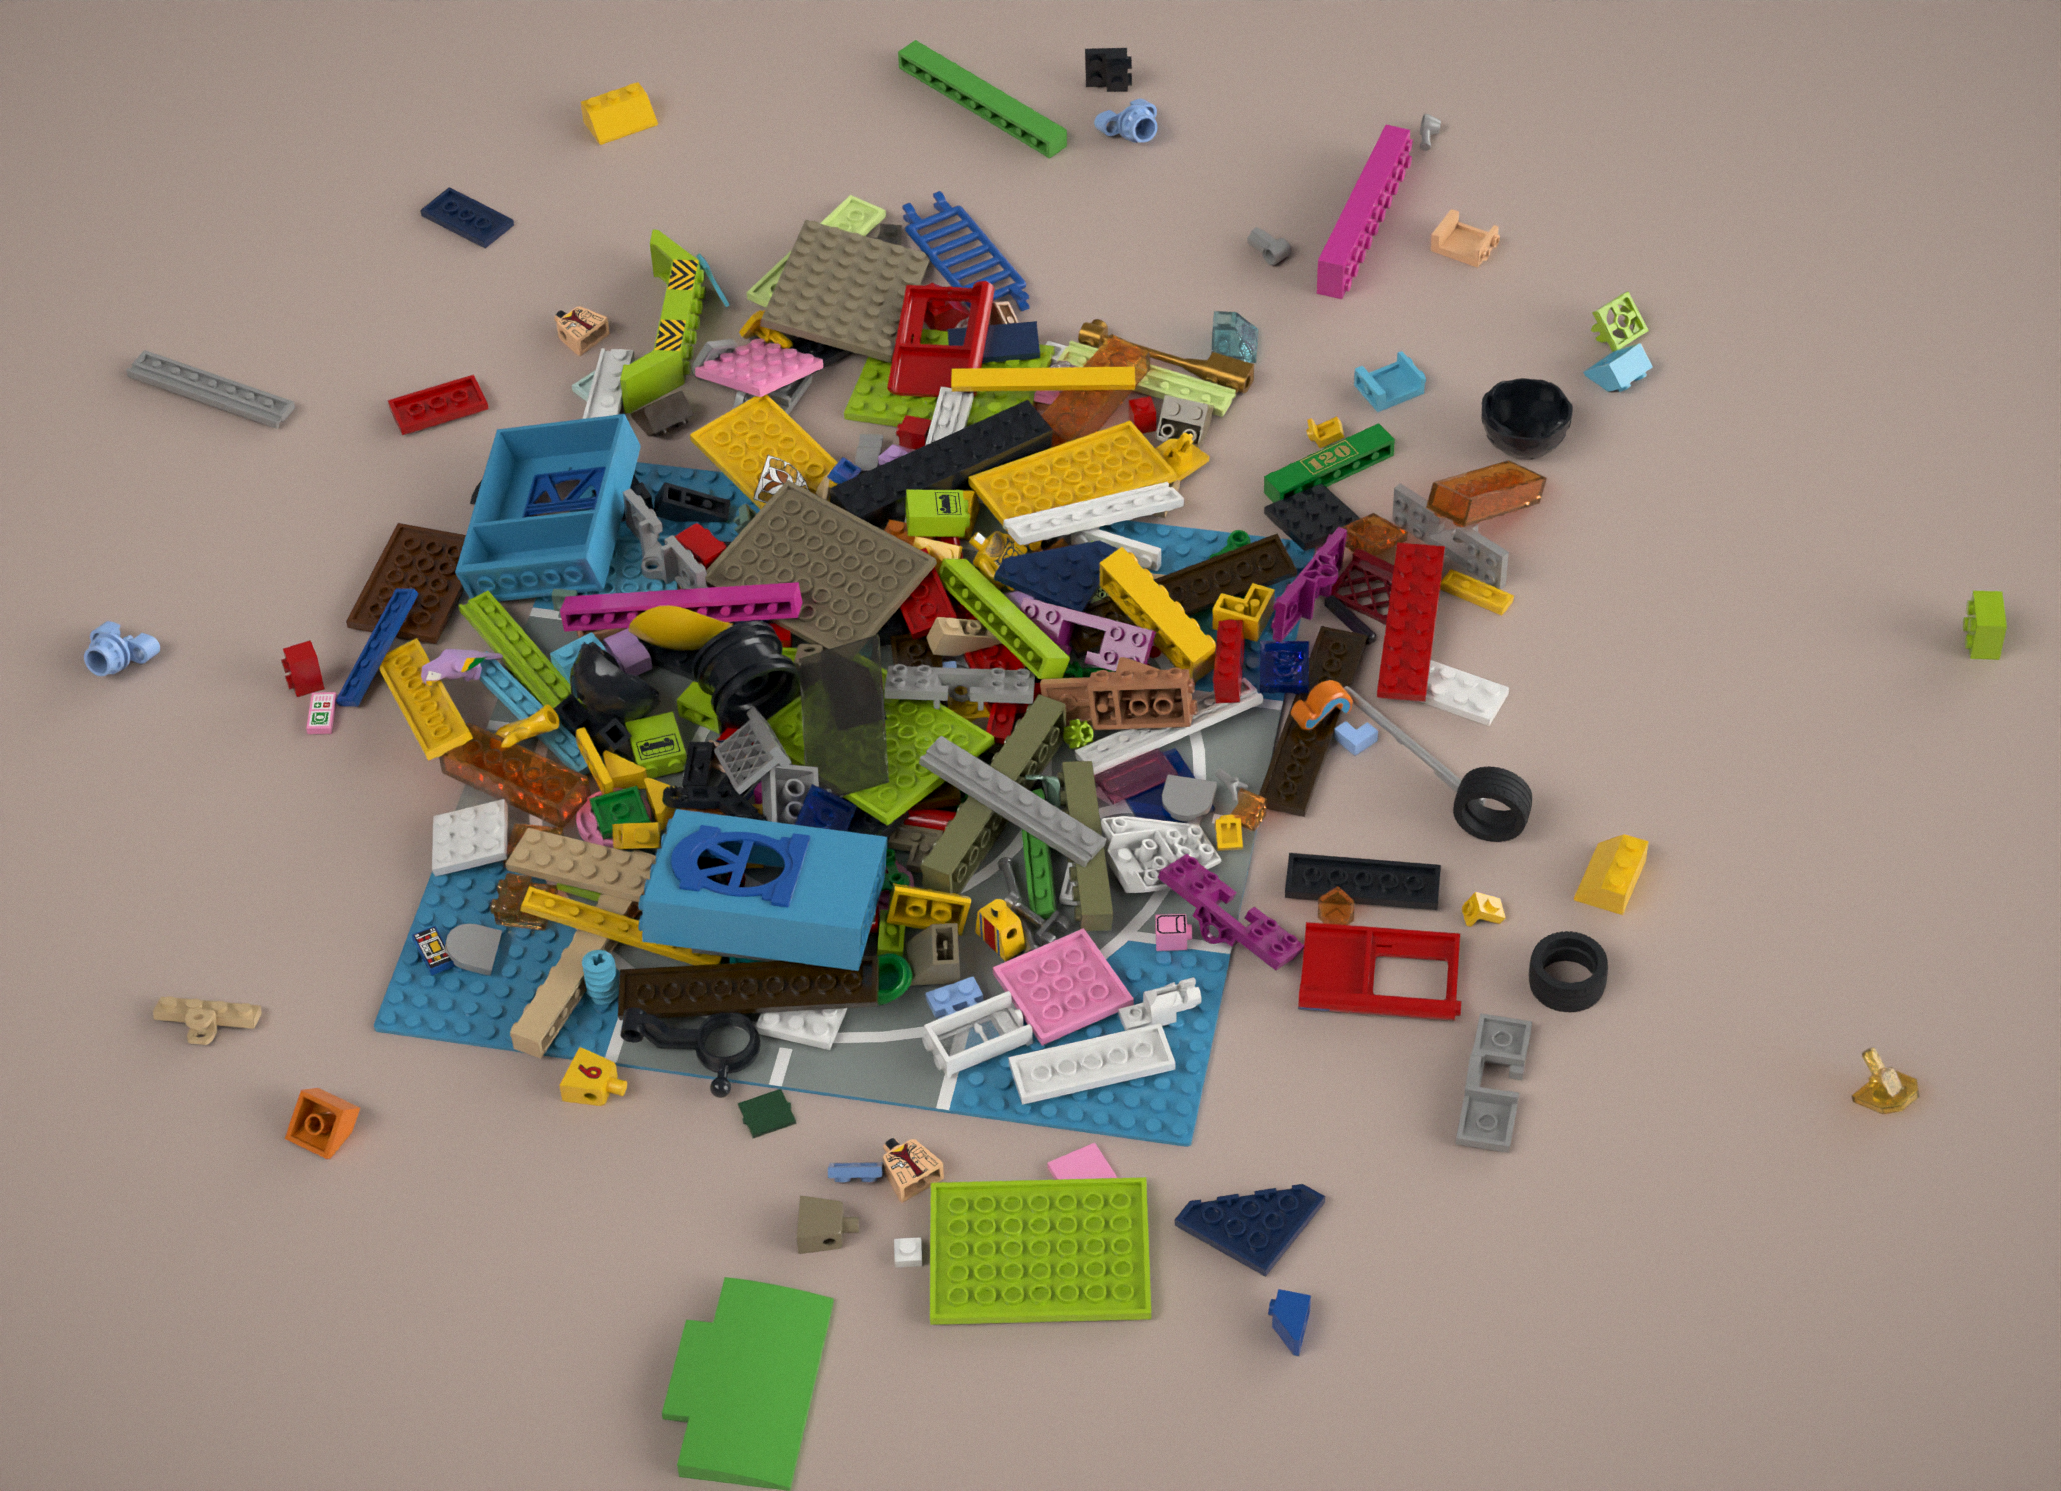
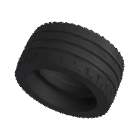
M1491 766L1475 768L1466 773L1459 784L1454 800L1453 814L1457 824L1473 837L1490 842L1510 841L1522 833L1528 822L1532 807V792L1524 779L1512 771ZM1475 799H1493L1505 804L1510 810H1493L1483 806Z
M1561 931L1552 933L1537 943L1530 958L1529 984L1533 995L1539 1002L1555 1011L1571 1013L1589 1009L1602 997L1607 983L1608 960L1604 949L1598 942L1582 933ZM1570 961L1586 967L1593 975L1584 981L1569 983L1551 977L1544 969L1555 962Z

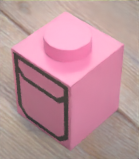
M1186 914L1155 915L1156 951L1187 950V940H1192V924H1187Z

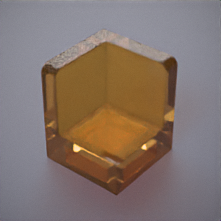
M1241 788L1238 791V804L1230 815H1234L1235 818H1241V826L1255 832L1266 816L1267 799Z
M1337 886L1318 899V918L1326 924L1348 925L1354 921L1355 902Z

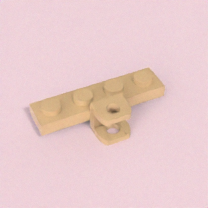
M172 996L160 997L153 1010L154 1020L184 1022L186 1026L190 1027L187 1033L188 1043L202 1045L212 1042L217 1033V1025L254 1029L262 1014L261 1005L183 999Z

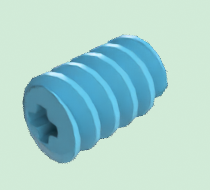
M592 950L582 959L587 994L596 1004H609L615 1001L619 995L615 960L607 951Z

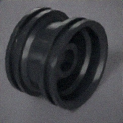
M744 622L720 632L699 650L693 660L691 667L692 675L702 691L712 695V709L725 727L740 729L750 720L747 712L753 707L767 721L790 704L801 690L803 682L800 672L791 658L782 655L783 647L781 640L772 626L765 622Z

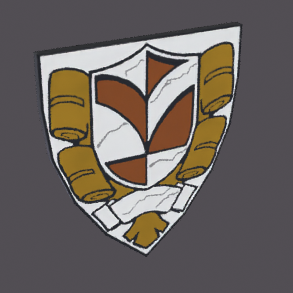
M767 455L753 499L767 503L787 480L808 491L810 490L800 472L790 463Z

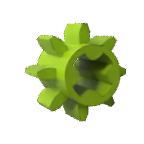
M1070 720V726L1064 727V741L1069 745L1070 749L1082 748L1087 745L1086 743L1093 742V729L1087 724L1086 720Z

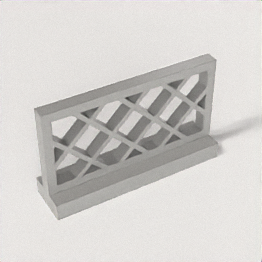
M755 707L747 712L750 720L714 749L715 754L739 795L778 763L783 768L792 763L770 724Z

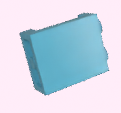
M1402 351L1397 353V361L1370 373L1363 366L1355 368L1354 386L1377 412L1424 394L1426 383L1424 373L1419 371L1412 359L1407 357Z

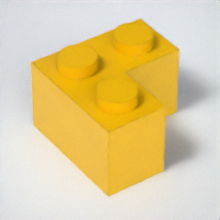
M1252 583L1244 599L1221 593L1213 608L1212 629L1218 631V621L1228 619L1243 620L1244 638L1258 642L1274 611L1275 589Z

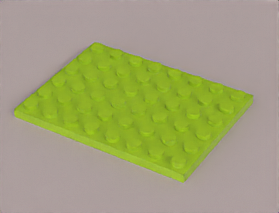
M923 329L920 344L949 345L948 332ZM1039 344L1040 358L982 363L981 368H1049L1052 362V355L1054 356L1055 354L1054 346ZM868 357L845 408L844 419L894 427L902 423L905 415L932 420L938 398L899 396L890 393L887 385L892 359L891 362H886ZM977 391V395L973 398L966 427L1026 400H1029L1034 406L1036 402L1034 401V394L1036 391Z
M858 654L852 662L870 669L887 720L839 732L823 681L821 680L769 718L767 722L791 760V764L818 767L819 782L888 826L945 782L944 779L919 764L920 757L926 754V751L940 736H943L976 758L994 745L995 741L994 736L944 705L940 704L939 709H934V700L885 698L887 670Z
M1146 1177L931 1183L930 1325L1151 1319Z

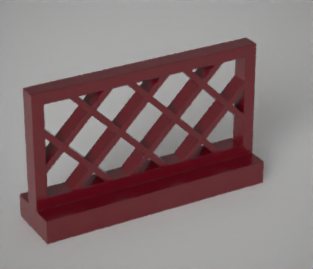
M1357 548L1352 554V561L1332 586L1331 595L1338 598L1345 606L1386 625L1387 615L1379 614L1377 609L1389 606L1394 565ZM1356 569L1363 572L1364 577L1351 579L1350 574ZM1379 580L1384 583V587L1371 589L1369 582ZM1366 583L1368 590L1354 592L1353 585ZM1350 586L1351 594L1342 596L1337 593L1340 588ZM1387 594L1388 600L1375 603L1373 595ZM1370 596L1372 604L1361 605L1357 602V599Z

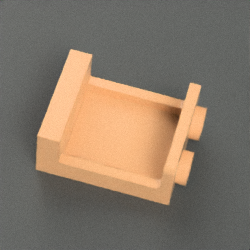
M1451 209L1431 235V251L1478 268L1483 260L1486 261L1493 247H1497L1500 241V235H1498L1499 227L1494 225L1487 232L1458 222L1459 211Z

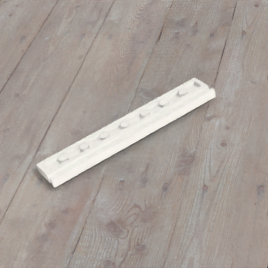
M604 348L601 349L582 419L619 415L623 402L620 384L623 365L633 363L634 350L611 349V351H605Z
M941 387L925 445L966 427L974 398V391H970V393L952 392L951 388Z
M1168 482L1005 519L1003 528L1008 529V534L1019 545H1027L1032 542L1069 535L1082 530H1090L1099 526L1111 525L1120 521L1150 516L1163 511H1171L1175 508L1183 507L1184 498L1173 487H1169Z
M1242 678L1240 703H1216L1214 691L1194 699L1197 701V715H1193L1190 727L1124 729L1075 750V757L1078 761H1092L1095 776L1264 703L1263 695L1259 694L1257 689L1246 678Z

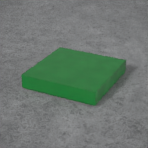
M637 786L589 799L603 840L613 837L612 824L651 823Z

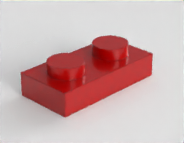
M992 703L986 732L994 736L995 743L1004 744L1008 735L1011 736L1018 703Z

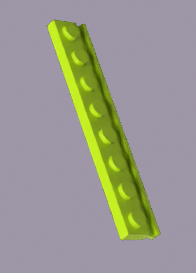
M489 590L468 600L467 604L459 605L460 613L495 653L503 655L501 661L543 706L548 704L554 709L571 694L570 684ZM577 699L587 710V706L580 699Z

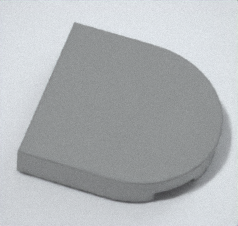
M733 339L706 342L693 362L692 374L695 376V368L703 366L704 362L720 358V355L723 353L733 352L737 343Z
M1168 775L1162 794V806L1176 820L1194 821L1195 818L1203 814L1206 815L1210 811L1217 782Z
M477 924L459 925L448 934L445 952L457 967L490 976L502 931Z

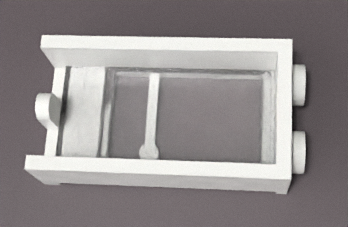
M1009 991L924 1025L925 1036L922 1037L925 1049L928 1052L931 1051L934 1055L933 1059L937 1069L943 1070L947 1078H950L951 1074L1026 1044L1028 1046L1033 1044L1032 1027L1030 1024L1023 1026L1022 1012L1020 1009L1013 1010L1011 993Z

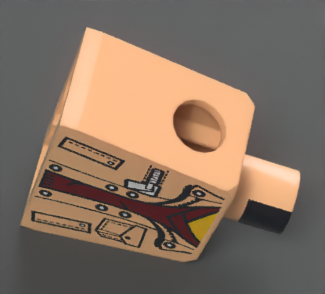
M581 306L574 308L569 313L560 310L554 317L555 322H557L558 337L578 356L583 355L610 334L607 317Z
M891 1138L884 1144L883 1149L886 1154L882 1157L883 1170L901 1203L931 1187V1183H937L944 1179L942 1161L917 1140L911 1139L901 1145L895 1138Z

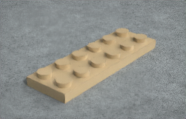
M528 828L505 864L508 871L639 902L640 896L645 895L646 879H650L651 866L656 864V858Z

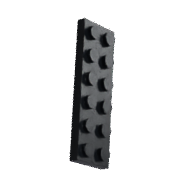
M1289 853L1285 898L1438 910L1441 865Z

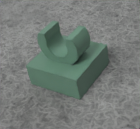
M747 504L739 507V516L734 519V522L738 525L734 529L738 534L757 515Z
M553 589L552 601L554 611H559V618H561L560 609L565 597L578 596L577 590Z

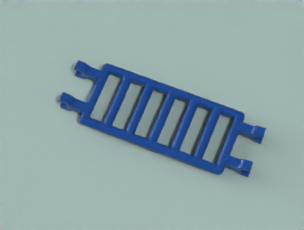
M941 191L933 193V198L936 200V203L933 204L934 208L940 211V213L921 219L911 203L902 205V209L906 213L903 215V219L910 223L905 227L906 233L921 251L929 257L931 263L950 286L973 288V285L978 281H987L994 284L1010 277L1015 283L995 290L993 301L1010 294L1021 311L1030 309L1029 304L1026 302L1029 299V295L1022 291L1026 287L1025 280L962 206L959 205L952 208ZM956 215L961 218V221L922 236L917 232V230ZM967 227L972 231L970 234L934 248H930L927 244ZM976 240L983 244L943 261L938 257L940 254ZM988 252L993 256L991 259L955 273H951L948 269ZM997 265L1004 269L965 286L959 283L961 279ZM964 302L969 308L971 307L970 302Z

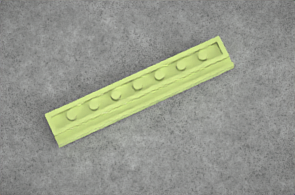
M1074 341L1069 342V346L1065 348L1057 360V368L1135 367V390L1133 391L1163 400L1165 395L1214 405L1213 415L1220 417L1224 416L1232 399L1236 397L1235 389Z

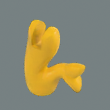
M546 704L532 716L500 727L492 736L491 744L497 750H505L525 739L553 731L559 727V717L556 711Z

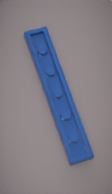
M396 588L336 699L339 706H359L418 596L415 589Z

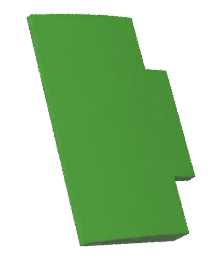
M725 1277L713 1323L686 1319L662 1410V1418L664 1420L688 1422L677 1463L679 1477L785 1491L791 1490L834 1304L833 1298L780 1285Z

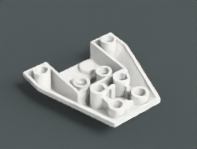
M1128 816L1103 818L1101 820L1102 836L1106 838L1104 845L1105 859L1126 893H1143L1170 888L1157 877L1163 868L1185 854L1197 859L1206 869L1216 866L1221 862L1220 856L1200 825Z

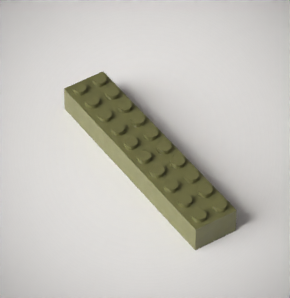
M1038 695L1033 704L1028 705L1025 716L1017 721L1011 736L1008 735L1000 752L995 753L990 766L1030 791L1037 779L1027 780L1025 775H1041L1064 741L1066 704ZM968 795L965 803L959 805L954 819L948 821L943 835L935 840L932 851L922 859L920 868L923 873L922 886H924V889L960 895L1009 823V820Z

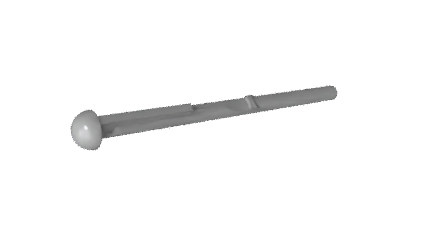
M1344 687L1357 707L1395 737L1399 744L1406 746L1430 766L1437 777L1457 792L1461 779L1350 687ZM1486 798L1475 799L1482 805L1486 802Z

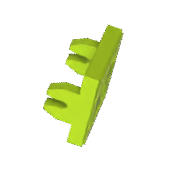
M1629 291L1622 293L1592 312L1597 323L1592 326L1591 331L1600 332V335L1595 338L1596 341L1601 343L1608 342L1612 352L1621 349L1649 331ZM1611 309L1614 318L1613 323L1608 325L1607 314ZM1619 315L1625 317L1623 320L1626 324L1625 327H1621L1618 324ZM1633 324V329L1631 332L1629 327ZM1616 329L1622 330L1626 338H1618L1613 335L1612 331Z

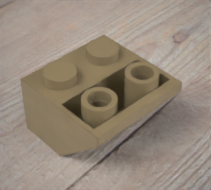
M1165 395L1155 440L1165 442L1168 439H1179L1186 432L1188 435H1193L1192 444L1200 449L1210 428L1214 405Z
M957 923L931 924L907 942L908 964L913 974L910 986L948 984L960 981Z

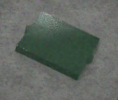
M782 1089L738 1103L739 1110L743 1116V1124L747 1125L753 1139L796 1124V1119L791 1111V1103L787 1102Z

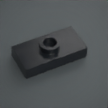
M689 742L682 782L683 788H687V786H709L715 754L714 749L716 748L714 742Z

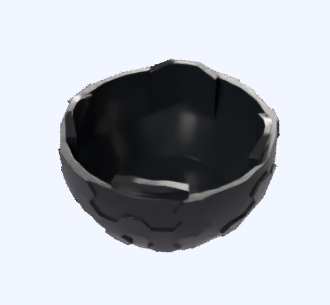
M1526 378L1501 381L1485 393L1482 398L1481 419L1487 438L1494 447L1515 458L1536 459L1550 453L1563 441L1571 425L1572 404L1563 391L1552 382Z
M583 642L570 671V691L573 696L580 699L587 707L609 723L616 718L622 725L625 722L646 717L660 704L661 701L658 699L659 692L649 686L640 677L629 673L626 674L620 670L616 659L605 650H602L596 643L590 642L587 644Z

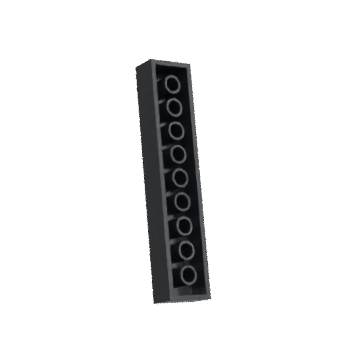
M1026 400L831 487L830 503L878 527L889 522V520H894L906 514V490H960L969 486V476L1050 449L1052 447L1053 429L1030 401Z

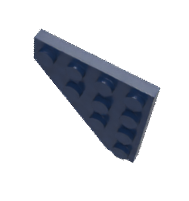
M1099 540L1007 557L995 572L994 580L1042 602L1084 613L1100 588V562L1117 551L1118 548Z
M1304 1184L1292 1185L1291 1189L1278 1191L1276 1188L1254 1191V1194L1239 1196V1194L1217 1197V1200L1201 1202V1199L1188 1202L1175 1218V1226L1266 1277L1324 1205L1325 1196Z

